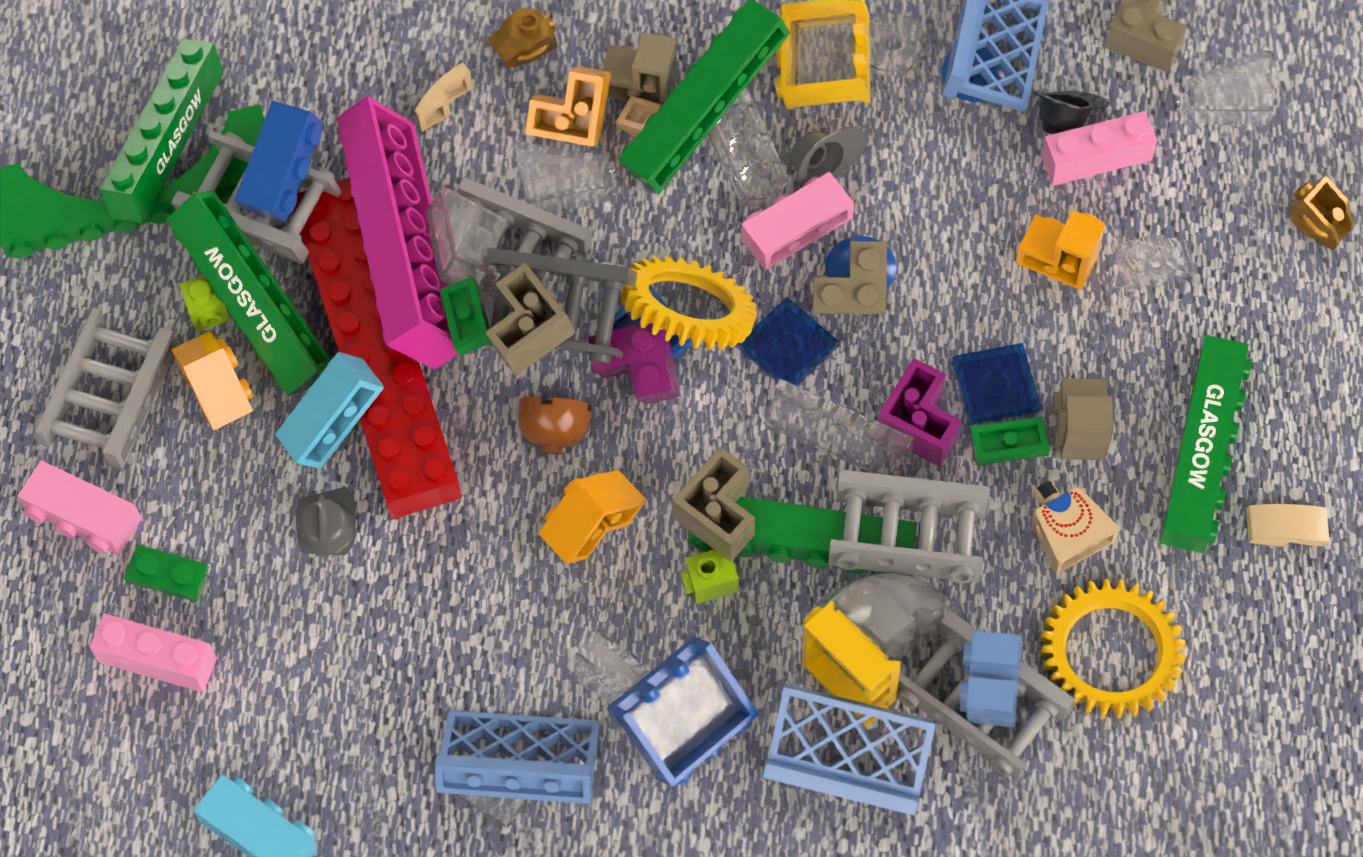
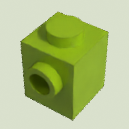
M204 275L179 284L196 332L230 321L225 304L215 296L213 287Z
M715 550L684 558L685 572L680 573L682 586L686 595L693 594L696 604L739 592V578L733 560L730 562Z

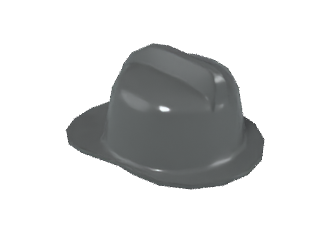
M845 127L830 135L819 131L809 132L798 141L795 148L787 155L789 163L797 171V181L802 188L813 177L820 178L828 172L835 175L855 164L862 156L866 147V136L857 127Z
M347 487L307 496L298 500L296 509L297 539L299 547L304 554L346 555L353 547L356 537L355 502L352 493Z

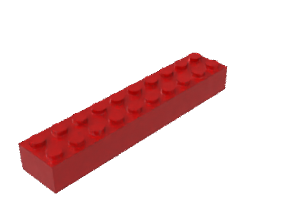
M350 178L336 181L342 190L340 197L322 192L301 231L304 245L309 251L308 258L338 352L362 358L384 386L383 390L362 415L360 422L391 520L461 499L462 495L420 363L397 350L391 349L383 339V327L380 314L376 308L377 300L374 286L369 276L368 259L363 249L362 232L357 222L358 214L355 200L351 194ZM307 190L297 193L294 213Z

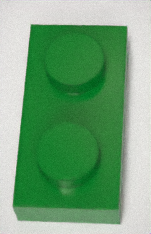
M471 276L440 289L455 351L462 356L491 344L485 333L490 329L476 279Z
M1043 416L970 427L969 434L976 466L1049 456L1050 447Z
M137 544L124 579L129 584L196 602L209 567L205 563Z

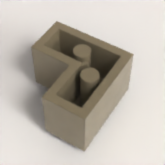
M1123 0L1109 27L1105 48L1169 73L1182 47L1187 25L1160 15L1165 0Z
M642 32L637 50L630 46L619 47L609 45L602 71L611 72L607 98L628 101L631 96H635L663 105L668 93L674 88L677 77L676 39L661 33L649 34Z
M850 241L849 278L813 277V314H886L887 242Z
M523 263L495 284L512 313L485 333L496 352L515 376L576 333L567 314L526 263Z
M1062 379L1059 392H1053L1052 411L1053 414H1057V425H1054L1053 433L1054 447H1061V459L1105 460L1113 433L1112 396H1107L1106 379Z
M719 447L672 499L673 519L730 562L755 536V517L735 503L749 488V468Z

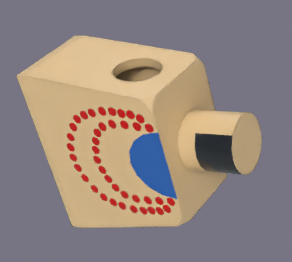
M1047 481L1034 490L1033 494L1041 506L1034 511L1031 524L1055 575L1116 542L1119 532L1118 526L1081 488L1075 487L1061 495L1053 482Z

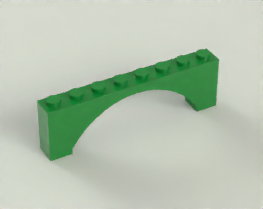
M261 104L226 112L228 120L221 134L225 135L226 132L233 133L243 139L246 144L255 147L265 121ZM213 144L199 162L185 174L164 185L143 223L111 218L104 200L80 198L51 189L26 174L20 163L0 167V245L7 258H25L30 256L33 251L45 248L57 250L65 247L70 242L82 239L94 241L99 239L102 234L114 231L130 232L138 225L151 222L154 224L166 223V218L176 210L171 202L177 191L192 195L193 192L197 193L218 156L219 150ZM232 158L215 189V193L223 204H227L247 168V162Z

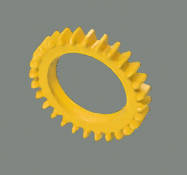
M652 256L651 262L643 258L640 264L635 262L632 264L631 269L637 272L635 287H623V291H620L621 302L624 304L625 311L631 312L632 320H637L642 316L640 320L641 328H645L649 323H653V335H656L659 330L664 329L666 330V341H669L676 334L679 336L680 346H683L687 338H690L693 341L694 349H697L700 346L701 340H704L707 350H711L716 341L720 350H723L727 344L730 347H734L737 343H742L750 335L758 312L755 311L757 305L751 302L752 295L744 294L746 290L744 286H735L736 279L723 278L725 272L713 273L711 272L710 265L700 268L697 261L693 260L691 264H687L681 257L678 258L677 262H674L669 256H665L663 261L656 256ZM673 281L699 287L719 298L728 307L730 314L713 320L697 319L679 314L658 302L650 293L649 285L656 282Z
M1105 578L1101 590L1097 589L1093 581H1089L1087 584V594L1079 586H1076L1073 589L1075 600L1070 598L1069 595L1064 594L1060 600L1063 608L1059 605L1052 606L1050 613L1054 618L1047 617L1043 625L1049 631H1043L1040 637V641L1049 645L1041 647L1040 656L1050 658L1043 663L1044 671H1056L1050 676L1049 681L1053 684L1063 682L1064 684L1060 689L1066 693H1074L1073 698H1075L1073 707L1084 700L1086 701L1085 713L1087 714L1097 705L1100 709L1101 718H1105L1109 708H1113L1116 718L1121 719L1124 707H1127L1131 715L1135 717L1139 712V703L1147 711H1150L1153 707L1151 697L1162 703L1166 697L1162 689L1170 692L1174 690L1176 684L1171 678L1179 679L1182 673L1181 668L1175 665H1183L1186 657L1183 653H1178L1177 651L1183 650L1186 643L1184 639H1174L1181 634L1182 626H1169L1175 619V613L1161 614L1166 605L1165 600H1161L1154 605L1150 603L1154 593L1152 590L1140 597L1138 583L1127 592L1123 579H1120L1116 589H1112L1109 579ZM1116 608L1136 615L1149 627L1157 643L1158 657L1152 675L1144 684L1126 692H1106L1086 684L1073 672L1066 657V641L1072 626L1082 616L1097 609Z

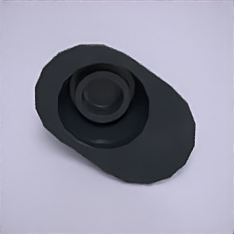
M1078 91L1035 92L1040 97L1039 119L1043 121V131L1050 134L1083 127L1092 110L1102 109L1110 104L1108 99L1092 93Z

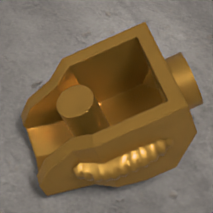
M522 7L503 21L501 27L487 39V44L498 53L506 67L530 64L557 47V39L554 35L556 27L548 14L542 15L538 9Z
M1326 175L1313 184L1310 181L1305 182L1293 193L1295 200L1290 205L1291 221L1305 235L1318 240L1331 251L1336 249L1340 241L1354 228V219L1349 210L1347 198Z

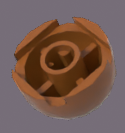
M539 396L519 398V426L523 436L530 443L541 446V453L561 455L563 448L577 445L586 436L591 421L592 405H588L587 402L556 397H552V400H542L540 404Z

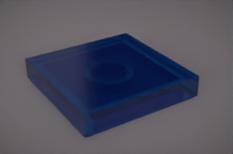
M788 297L764 317L742 343H737V348L788 393L839 347V341Z
M1023 343L952 356V364L969 425L1040 412L1041 405Z

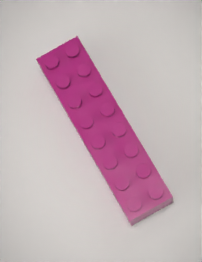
M367 95L336 117L339 128V140L345 155V167L351 182V194L357 209V222L361 228L364 241L363 249L370 268L369 276L376 295V308L380 314L383 327L382 336L386 345L391 349L397 350L411 357L416 362H421L435 370L458 355V353L454 349L440 294V289L452 285L416 130L414 123Z

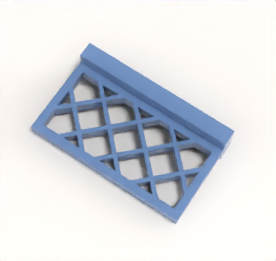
M963 0L942 96L955 99L959 92L1025 112L1028 107L1049 1L1001 0L1005 6L994 10L988 0ZM1027 7L1038 10L1037 17L1027 20L1019 9ZM1011 13L1019 24L1008 28L1000 17ZM992 21L1000 32L989 36L981 24ZM1025 31L1032 42L1022 46L1014 34ZM1006 39L1013 50L1002 54L995 42ZM986 46L994 58L983 62L976 53V50ZM1019 56L1027 69L1016 72L1009 63V60ZM1000 65L1008 77L997 81L989 69ZM981 73L989 85L981 87L969 83L971 76ZM1014 83L1021 93V98L1008 95L1003 87Z
M785 683L763 778L915 816L937 721ZM790 696L806 700L813 712L796 721L788 709ZM817 703H821V704H825V705H824L823 707L819 708V706L817 705ZM833 707L844 709L851 722L835 731L823 714ZM854 712L861 713L863 715L857 718ZM872 716L881 718L889 729L888 732L874 740L870 738L861 724ZM817 717L828 735L811 744L801 726ZM785 719H787L788 722H789V724H790V726H788L787 728L783 729V728H784V724H785ZM892 721L901 724L895 727ZM909 726L925 729L924 742L911 750L899 733ZM856 727L866 744L849 754L838 736ZM792 731H795L805 747L796 754L779 751L781 738ZM893 736L904 754L887 763L876 745ZM831 740L843 756V758L833 764L823 762L815 750ZM868 750H871L881 766L871 773L860 771L853 760ZM921 752L920 761L918 763L914 755ZM809 753L812 759L803 756ZM908 759L917 772L914 784L899 781L891 768ZM847 763L850 768L843 767L842 765ZM884 772L887 775V777L879 776Z
M449 710L440 754H437L435 761L436 793L591 804L592 782L600 735V721ZM455 724L472 725L475 729L462 736L455 729ZM503 727L510 728L513 732L500 738L493 731ZM537 730H545L551 733L550 736L541 741H538L531 734ZM575 733L591 734L589 738L579 744L569 737ZM484 736L492 744L479 751L471 743ZM521 739L530 746L519 753H516L510 747V745ZM559 742L568 748V750L558 756H555L548 750V748ZM460 749H463L470 756H459L451 754L455 753ZM501 751L509 759L489 757ZM539 754L547 762L528 760ZM578 757L586 765L570 764L567 762Z

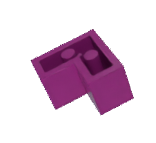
M649 323L645 328H641L640 324L612 330L610 347L623 351V359L611 358L610 364L592 361L594 372L603 378L631 372L636 399L644 404L681 397L670 340H665L666 330L664 329L659 330L656 335H653V323ZM596 335L588 336V343L595 345Z
M913 358L878 414L876 434L941 467L958 439L961 420L935 407L943 395L946 374Z

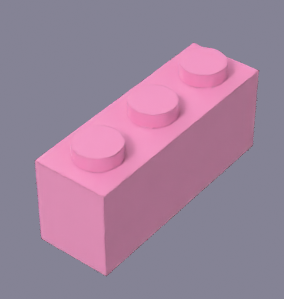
M1146 111L1045 136L1041 158L1051 184L1054 186L1151 161L1157 138Z
M830 172L820 178L813 177L793 194H785L779 197L766 210L762 212L757 211L749 215L744 223L741 224V240L766 271L853 219L854 202Z
M42 460L17 496L25 509L23 513L28 518L40 524L44 520L55 524V529L68 538L74 539L76 535L87 540L88 546L102 554H105L108 550L120 555L142 520L134 504Z
M105 613L90 645V649L99 663L204 693L217 660L209 643Z

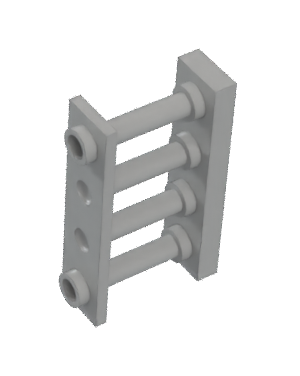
M211 131L208 137L219 150V154L197 193L215 191L233 157L249 163L254 146L246 144L243 139L233 133L226 132L225 135ZM316 166L315 169L309 167L307 176L301 181L302 184L309 187L288 226L282 227L281 230L271 227L269 222L272 218L257 214V216L253 215L250 219L241 215L240 209L242 206L234 200L243 179V174L229 201L224 206L252 245L303 264L309 251L301 241L300 232L322 192L340 197L342 190L334 180V174L320 166ZM177 191L171 203L178 209L192 195Z
M463 177L457 188L463 210L443 242L448 269L467 277L473 276L477 281L497 289L495 284L499 280L500 273L496 272L497 267L487 264L488 247H497L507 228L515 226L526 233L517 250L518 252L532 253L538 242L546 239L555 243L558 247L553 257L568 259L570 255H574L576 252L586 256L592 245L590 229L466 177ZM484 213L493 217L495 222L474 258L456 251L475 215ZM554 275L553 281L548 283L547 290L556 300L555 292L551 291L558 276Z
M93 308L88 319H84L79 327L78 341L45 411H41L38 414L34 429L41 445L49 448L55 434L102 448V453L109 467L123 470L174 356L171 349L177 347L178 343L173 331L159 327L155 338H151L149 341L105 328L106 323L100 309ZM98 341L144 354L145 356L141 369H137L135 372L90 358ZM87 372L130 385L131 391L126 401L123 400L119 403L76 390L83 373ZM72 403L115 416L117 421L112 432L103 434L64 422L62 419L69 404Z
M840 469L836 502L847 503L843 540L831 539L828 565L838 566L844 570H854L857 568L950 579L962 584L969 582L979 583L983 557L971 556L974 518L985 519L989 487ZM862 505L884 508L880 545L858 542ZM900 509L922 512L918 549L895 547ZM937 514L959 517L956 554L933 551Z
M949 611L941 621L939 634L942 636V645L913 681L900 673L896 696L906 707L910 709L918 707L990 759V765L996 772L1004 777L1012 775L1019 780L1026 763L1018 757L1048 719L1056 717L1063 722L1072 711L1075 698L1021 661L1017 696L1022 697L1025 695L1036 703V710L1009 745L1004 748L987 735L994 727L993 725L975 724L974 726L956 713L961 706V703H959L961 682L944 703L925 691L955 652L959 653L961 650L964 652L965 641L972 642L973 630L979 631L958 615ZM967 673L962 680H969L970 674Z

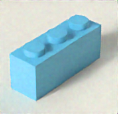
M338 352L315 383L307 390L305 396L292 413L287 416L285 422L275 435L295 463L321 469L383 390L384 386L362 358Z
M222 774L193 810L201 824L248 857H312L318 850L312 838L315 833L299 820L292 824L282 817L284 811L277 804L267 798L264 802L255 798L252 795L254 790L237 777L231 781Z

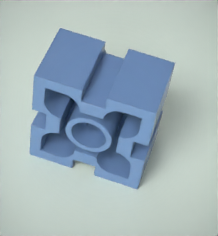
M973 630L972 642L965 641L963 655L964 673L970 675L969 680H961L959 703H961L960 711H966L968 722L1015 727L1022 655L1021 635Z

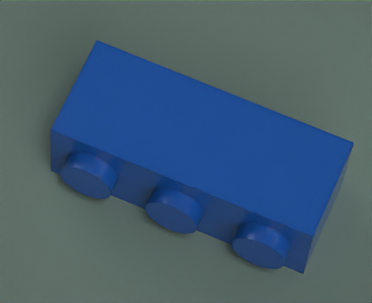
M272 101L234 201L249 212L286 222L289 213L296 206L297 191L300 183L308 174L309 159L314 146L321 139L323 122L310 111Z

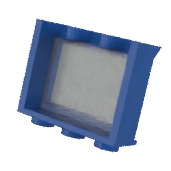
M695 636L690 638L606 708L622 726L656 775L655 777L670 787L688 780L698 765L704 760L715 757L721 751L724 743L733 736L745 732L749 728L751 721L759 715L712 643Z

